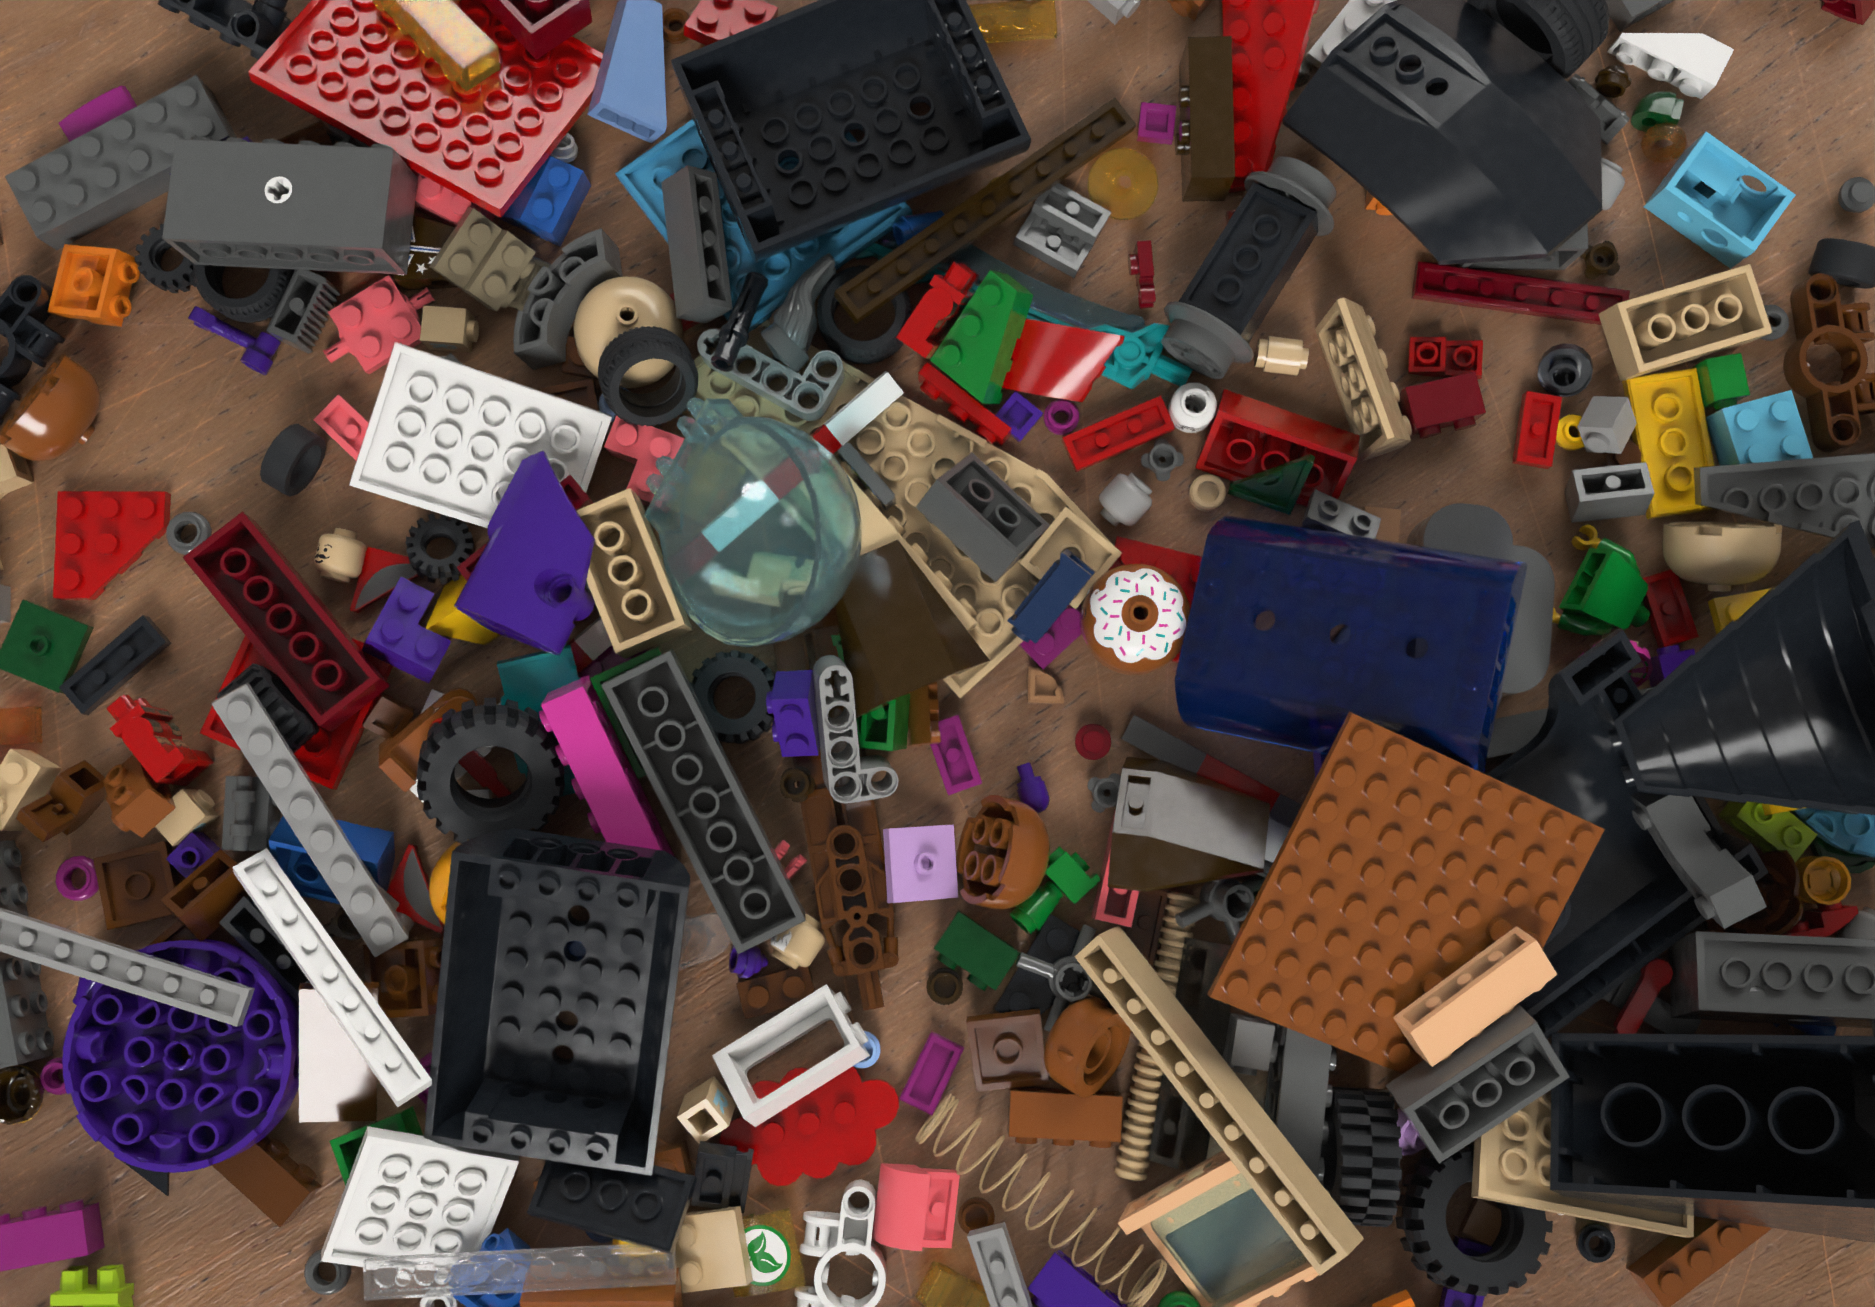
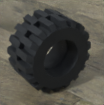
M731 650L730 653H724L723 651L715 653V657L711 659L706 658L702 661V667L694 670L692 673L694 678L690 684L719 741L729 744H743L749 740L754 741L760 738L763 732H768L772 727L774 715L767 712L766 695L768 691L773 690L775 674L764 662L752 654H745L736 650ZM733 676L747 679L753 685L756 693L752 709L747 715L739 719H729L722 716L714 705V694L717 687L722 681Z
M251 664L217 694L218 699L248 682L293 753L319 732L315 720L281 678L261 665Z

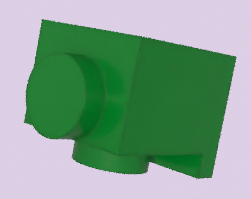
M1059 846L1049 855L1045 874L1073 904H1076L1101 880L1096 873H1093L1090 877L1086 874L1090 867L1076 852L1070 856Z

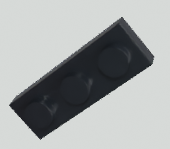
M142 615L59 688L81 714L89 715L167 648L171 642L149 616Z

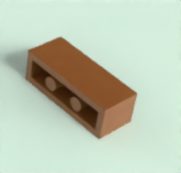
M1040 1087L1009 1088L1008 1136L1015 1137V1142L1021 1144H1036L1038 1138L1052 1139V1144L1059 1146H1073L1075 1140L1089 1141V1146L1110 1148L1112 1147V1142H1121L1123 1096L1118 1091H1098L1090 1097L1081 1098L1068 1089Z

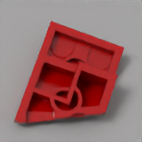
M1026 318L1021 337L1017 339L1011 357L1013 363L1010 372L1006 373L1002 388L1083 402L1092 389L1095 379L1099 378L1105 370L1106 366L1104 364L1114 349L1122 345L1125 336Z

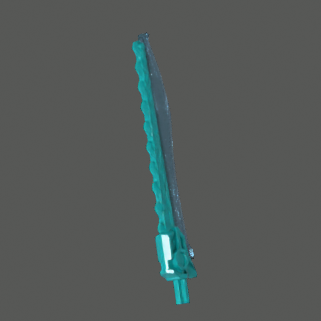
M893 230L876 241L878 244L873 243L855 256V258L858 260L875 257L879 261L892 252V248L896 249L899 247L895 241ZM970 244L938 267L948 271L953 262L958 264L964 263L980 275L975 282L979 285L990 270L1007 273L1034 294L1031 307L1083 329L1125 336L1122 345L1114 349L1104 364L1106 368L1101 374L1125 387L1134 389L1143 380H1148L1151 373L1180 387L1187 383L1193 370L1161 354L1164 348L1161 340L1170 327L1169 325L1153 323L1146 326L1143 317L1116 311L1035 280L997 260L973 244ZM935 269L915 284L930 283L934 275H945L946 272ZM973 285L970 292L974 294L979 286ZM1029 308L1027 319L1072 326Z

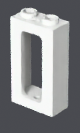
M826 984L712 1055L743 1119L756 1127L870 1056L864 1046L869 1040L858 1022L852 1024L847 1015L852 1009L841 991L835 994ZM828 1020L834 1021L844 1040V1047L764 1098H757L747 1078L748 1070Z

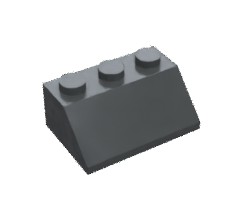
M973 452L939 477L916 506L930 523L943 532L957 548L961 549L978 565L982 572L995 582L1016 564L1050 526Z

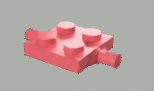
M388 275L328 311V314L338 328L341 340L324 349L323 352L330 363H333L347 353H351L357 358L363 370L367 374H371L389 362L395 342L412 348L422 343L420 341L421 323L418 310L423 308V305H428L435 301V298L427 287L411 298H408L400 291L393 278Z

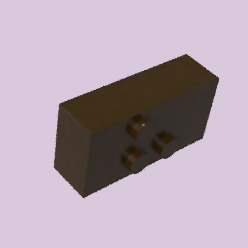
M1188 37L1179 64L1178 102L1180 126L1179 133H1176L1175 155H1181L1182 202L1225 201L1235 179L1232 37Z

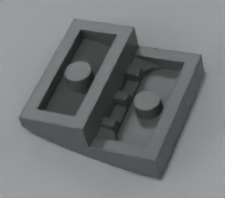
M1058 183L1037 198L1031 213L1015 236L1013 245L1075 278L1112 212Z

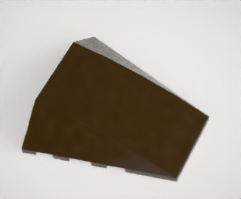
M899 540L830 568L844 663L853 678L856 718L882 708L892 700L953 674L957 676L990 662L989 658Z

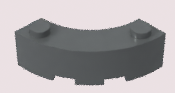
M602 228L589 232L563 247L561 250L564 253L548 268L543 266L527 289L530 294L523 311L518 310L513 344L514 354L532 370L566 361L568 334L583 298L598 284L623 276L619 248Z
M1636 792L1630 795L1636 809L1632 810V814L1642 830L1648 829L1674 872L1695 898V905L1706 920L1713 918L1725 929L1767 907L1753 875L1726 848L1721 850L1711 836L1706 835V832L1711 830L1710 825L1704 818L1692 795L1691 797L1644 792Z

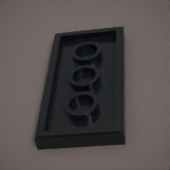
M546 1160L527 1213L532 1217L673 1255L698 1179L696 1176L654 1165L652 1176Z

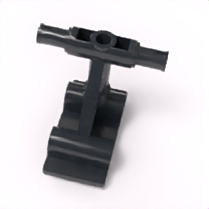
M158 0L157 3L171 12L179 14L182 11L188 14V21L205 30L213 28L219 31V38L231 45L241 47L242 44L250 48V55L258 60L292 22L286 17L288 12L285 10L288 0H255L254 4L246 0Z

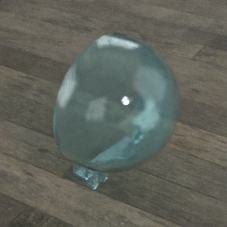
M693 397L689 399L686 408H688V411L691 412L695 420L692 417L683 416L677 422L678 429L685 436L674 459L663 455L658 458L655 467L660 470L661 475L653 473L646 480V485H648L647 487L650 488L654 497L644 516L659 533L664 566L674 594L687 615L706 634L725 644L741 647H758L789 640L824 619L844 596L857 569L862 547V519L858 498L848 475L834 455L808 433L775 419L743 416L729 399L706 398L703 401Z

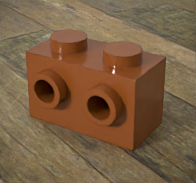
M133 754L122 764L114 766L103 780L107 793L106 801L112 811L111 819L118 828L125 832L131 830L143 838L176 808L169 785L156 783Z

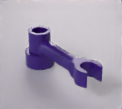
M197 306L193 308L188 319L194 321V325L211 333H216L246 348L240 361L252 370L267 375L273 365L271 359L281 344L278 339L262 331L258 338L219 320L214 315Z

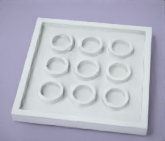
M367 1126L322 1248L321 1261L448 1279L447 1276L451 1273L454 1263L460 1258L466 1257L469 1259L481 1249L486 1237L491 1234L519 1164V1156L444 1145L426 1139L421 1135Z

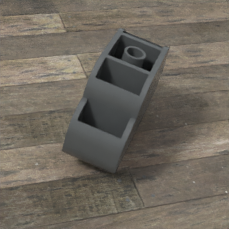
M1464 503L1451 504L1441 508L1418 523L1409 534L1406 551L1401 552L1399 560V571L1404 573L1403 587L1398 588L1396 606L1401 608L1400 623L1397 622L1395 624L1394 632L1396 636L1393 638L1394 644H1398V654L1391 664V679L1395 680L1396 703L1400 712L1407 720L1423 728L1446 730L1477 725L1486 721L1494 714L1502 697L1528 691L1544 678L1550 661L1555 591L1554 574L1550 564L1540 553L1525 546L1513 545V536L1507 521L1497 511L1489 507Z

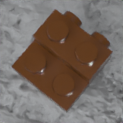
M442 938L403 941L377 957H374L367 945H363L365 982H379V1006L388 1018L436 1014L443 947Z

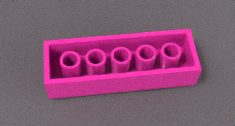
M590 675L548 692L541 704L543 710L539 711V716L546 731H553L559 742L555 749L563 766L570 765L575 776L571 780L574 791L580 800L586 799L591 809V812L587 813L588 819L595 833L602 832L605 841L609 843L662 850L675 857L639 779H637L593 687Z

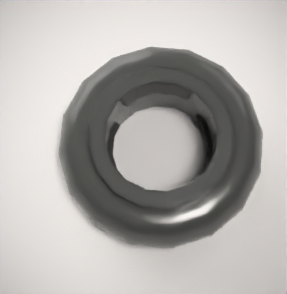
M196 512L177 514L170 520L166 529L168 544L175 552L182 555L188 554L212 535V529L208 520ZM188 524H194L197 529L195 539L192 542L184 543L181 538L183 528Z
M322 1249L313 1253L306 1262L304 1277L312 1291L320 1295H331L339 1292L346 1286L351 1275V1265L332 1263L337 1271L336 1278L333 1281L324 1280L319 1273V1265L323 1262L321 1261Z

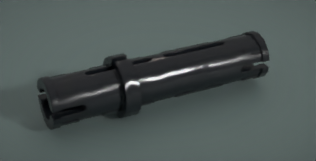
M749 272L746 275V280L735 302L729 320L726 324L722 325L719 331L720 341L714 355L711 357V364L720 371L729 372L733 370L740 348L744 347L749 339L748 329L756 314L764 291L768 286V279L758 272Z

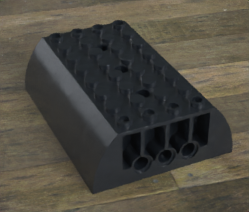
M818 0L671 60L698 135L717 174L718 181L748 250L756 263L1022 154L1029 149L1031 137L966 0ZM926 103L931 109L927 114L918 116L911 112L914 104ZM853 129L861 130L865 134L864 138L857 143L849 142L845 136ZM784 157H796L799 163L795 168L785 170L779 166L780 161Z

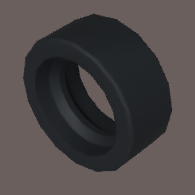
M293 424L285 428L273 440L266 451L260 470L262 482L289 497L300 493L313 480L322 464L326 451L325 439L299 424Z

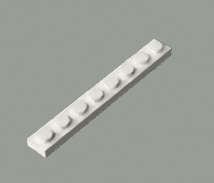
M266 848L233 866L234 875L396 1106H401L432 1085L430 1076L269 850Z

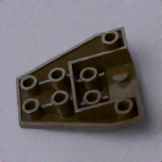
M1127 757L1122 767L1113 824L1108 887L1148 892L1263 873L1270 804L1163 760Z

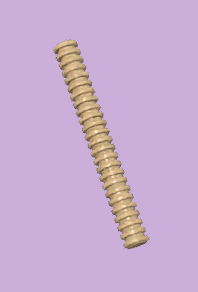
M1171 891V893H1167V898H1170L1169 904H1165V909L1168 911L1167 915H1163L1162 918L1165 921V926H1161L1160 929L1163 932V937L1158 939L1161 947L1156 950L1159 958L1154 961V966H1157L1156 973L1177 999L1178 995H1182V990L1179 989L1180 983H1184V978L1181 975L1187 969L1183 965L1184 961H1188L1189 958L1185 954L1186 949L1191 948L1188 938L1193 937L1190 928L1195 926V922L1181 928L1176 922L1175 915L1195 906V904H1199L1200 899L1193 895ZM1139 1041L1138 1045L1141 1046V1051L1136 1053L1139 1063L1134 1064V1069L1137 1070V1073L1132 1075V1080L1135 1081L1134 1086H1130V1092L1133 1094L1127 1100L1130 1104V1109L1125 1111L1128 1120L1123 1121L1126 1131L1121 1132V1138L1124 1141L1118 1147L1121 1150V1155H1117L1116 1158L1119 1166L1114 1168V1172L1119 1177L1134 1181L1147 1179V1173L1144 1170L1149 1168L1150 1163L1147 1161V1157L1151 1156L1152 1153L1149 1145L1154 1143L1151 1133L1156 1132V1127L1153 1126V1123L1158 1121V1115L1155 1112L1160 1110L1161 1105L1157 1102L1163 1095L1160 1092V1087L1165 1085V1082L1162 1080V1075L1165 1074Z

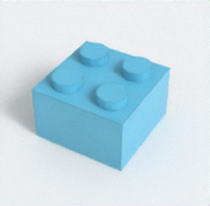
M1792 390L1726 407L1706 417L1707 427L1720 466L1813 458Z

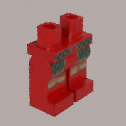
M953 262L945 275H934L929 283L934 288L924 294L896 338L925 359L932 358L942 343L939 338L951 320L960 316L965 305L968 304L974 295L970 290L980 275L964 263L958 264L957 262Z
M125 694L107 707L108 712L117 721L109 729L116 737L123 739L125 745L156 783L187 786L214 763L205 751L189 749L182 740V732L179 727L169 722L173 719V716L168 710L152 707L144 698L133 700L129 695Z

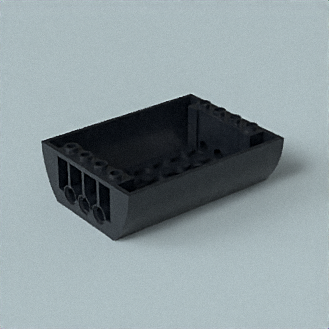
M517 828L500 830L472 838L452 851L430 1070L432 1085L428 1090L424 1138L444 1145L652 1176L690 888V875L678 859L662 850ZM575 905L584 906L590 913V919L587 921L576 920L571 914V907ZM570 941L581 942L586 949V954L582 956L572 955L567 949V943ZM567 1010L573 1012L578 1019V1023L574 1025L564 1024L559 1018V1012ZM559 1045L568 1046L572 1049L574 1057L571 1059L560 1058L555 1052V1047Z

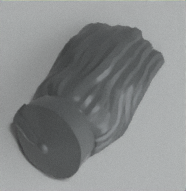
M830 253L822 256L797 279L790 288L783 304L775 312L774 323L761 332L765 343L773 353V359L777 362L781 361L797 373L810 359L807 351L810 348L817 328L815 300L821 294L827 282L837 274L834 266L835 261Z

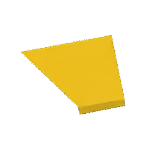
M461 574L459 575V580H452L444 585L425 628L438 635L486 645L500 636V634L485 628L454 607L467 582Z

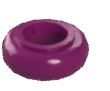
M74 856L66 859L59 866L55 883L58 891L65 898L72 901H84L98 892L99 886L93 859L86 856ZM77 868L83 869L87 876L86 883L81 889H77L71 881L72 874Z

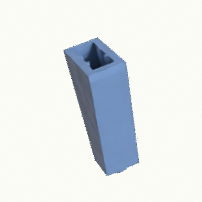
M619 0L615 8L587 115L651 144L665 133L667 127L662 4L654 0Z

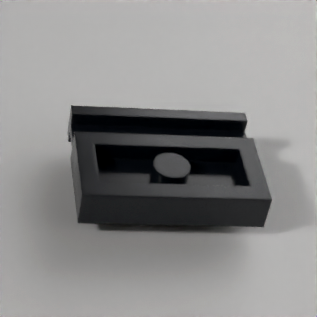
M700 1141L695 1176L698 1180L692 1195L691 1205L712 1209L740 1206L741 1213H744L754 1149H748V1152L737 1151L736 1146Z

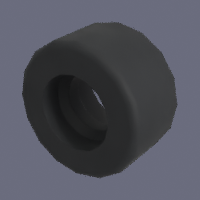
M1821 239L1817 243L1808 273L1811 276L1818 273L1832 276L1837 284L1847 287L1873 288L1875 287V247L1844 239Z

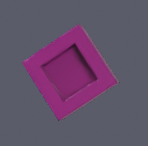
M1141 102L1137 141L1172 145L1176 106Z

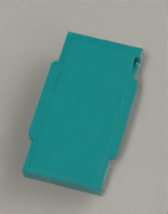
M571 644L564 647L560 656L540 651L497 661V668L504 695L500 699L501 705H505L506 700L509 699L518 702V709L522 711L530 707L538 713V720L540 722L539 711L543 710L541 704L548 692L582 678L578 676ZM514 752L518 770L520 773H525L527 778L526 762ZM570 765L564 766L565 786L561 796L575 793L571 782L575 776Z

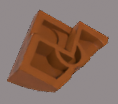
M937 682L910 693L908 746H923L924 744H939L941 742L938 723Z

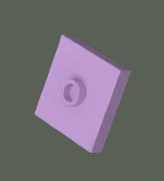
M954 824L883 829L887 903L958 898Z

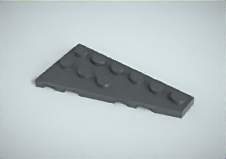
M1875 453L1694 468L1696 505L1772 524H1780L1784 527L1832 539L1849 523L1860 520L1869 546L1875 549Z

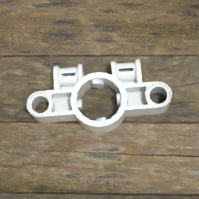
M860 1179L848 1184L843 1194L840 1213L824 1211H805L803 1213L806 1228L804 1243L800 1244L799 1251L806 1255L817 1256L819 1260L814 1275L815 1287L800 1286L795 1288L794 1295L798 1298L797 1307H808L809 1303L811 1307H875L880 1301L885 1289L887 1268L882 1252L872 1242L876 1191L868 1181ZM858 1191L865 1193L869 1198V1204L863 1208L854 1207L849 1201V1196L852 1193ZM817 1227L820 1228L819 1240H816ZM845 1251L846 1255L853 1256L862 1253L873 1262L877 1271L873 1273L872 1286H875L870 1294L855 1300L854 1297L842 1295L840 1298L829 1289L827 1281L830 1263L827 1262L833 1256Z

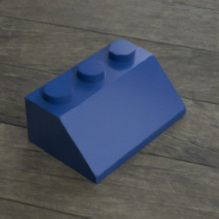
M283 816L268 840L270 853L301 896L340 904ZM336 820L375 882L387 892L395 860L394 832Z

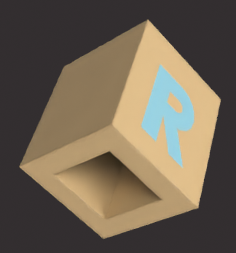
M423 305L420 341L429 350L472 353L473 342L478 340L479 325L475 317L466 308Z
M181 789L173 796L176 808L155 827L172 846H178L191 832H203L219 815L212 808L215 803L207 793L200 789L198 791L196 789Z
M713 1076L685 1094L677 1118L700 1144V1141L705 1142L729 1127L736 1103Z

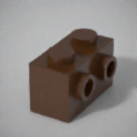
M221 849L160 900L175 918L199 941H203L221 925L219 922L243 896L248 895L234 875L233 866L237 865V863Z

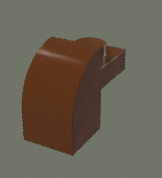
M83 760L57 774L49 793L21 808L16 819L42 842L61 832L67 836L84 824L103 802L107 794L103 783L106 777L86 760Z

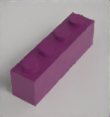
M83 1199L68 1201L59 1204V1210L47 1212L46 1206H40L22 1211L23 1217L10 1219V1213L0 1214V1272L87 1256L105 1247L99 1202L84 1205Z

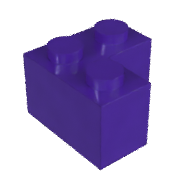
M400 577L366 638L362 651L429 684L451 643L450 640L419 625L434 593Z

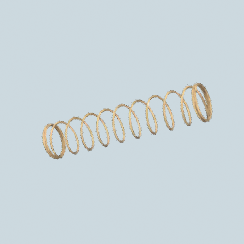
M952 1093L946 1095L936 1107L933 1115H930L915 1138L916 1142L919 1144L925 1142L951 1109L936 1138L933 1148L934 1157L942 1156L950 1151L972 1130L957 1161V1175L968 1173L993 1151L980 1179V1192L988 1193L1014 1172L1003 1197L1002 1208L1004 1212L1018 1208L1036 1192L1026 1215L1025 1226L1027 1230H1035L1057 1213L1049 1233L1048 1244L1050 1248H1059L1065 1245L1079 1233L1072 1251L1071 1261L1073 1266L1081 1267L1086 1265L1101 1253L1095 1270L1096 1284L1106 1285L1124 1272L1118 1288L1119 1302L1127 1304V1307H1143L1163 1280L1167 1270L1166 1261L1159 1259L1152 1263L1135 1284L1128 1300L1123 1301L1121 1298L1123 1283L1133 1262L1143 1250L1144 1244L1138 1247L1129 1262L1109 1280L1099 1282L1098 1272L1101 1262L1121 1227L1117 1226L1110 1238L1091 1257L1080 1264H1076L1075 1253L1089 1222L1097 1212V1208L1093 1209L1087 1219L1068 1238L1057 1245H1052L1051 1241L1055 1226L1066 1204L1073 1195L1074 1189L1068 1193L1063 1201L1037 1225L1029 1227L1028 1221L1032 1208L1050 1177L1051 1171H1048L1022 1200L1006 1209L1005 1203L1008 1193L1018 1172L1027 1159L1028 1153H1025L998 1182L990 1188L983 1190L982 1185L985 1175L1003 1143L1005 1135H1002L974 1164L960 1172L959 1167L963 1155L979 1127L982 1117L977 1118L959 1138L937 1154L936 1150L940 1138L959 1103V1099H955V1095L952 1096ZM1159 1268L1155 1278L1140 1292L1149 1277Z

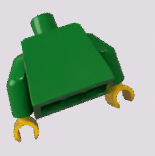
M1582 526L1579 531L1586 534L1589 541H1584L1580 537L1574 536L1571 542L1578 550H1589L1558 607L1563 610V613H1556L1553 607L1552 623L1558 624L1559 629L1583 636L1607 635L1612 629L1626 630L1630 624L1634 627L1644 625L1649 619L1650 611L1641 603L1648 591V584L1640 576V570L1634 554L1606 537L1602 540L1598 538V532L1594 526Z

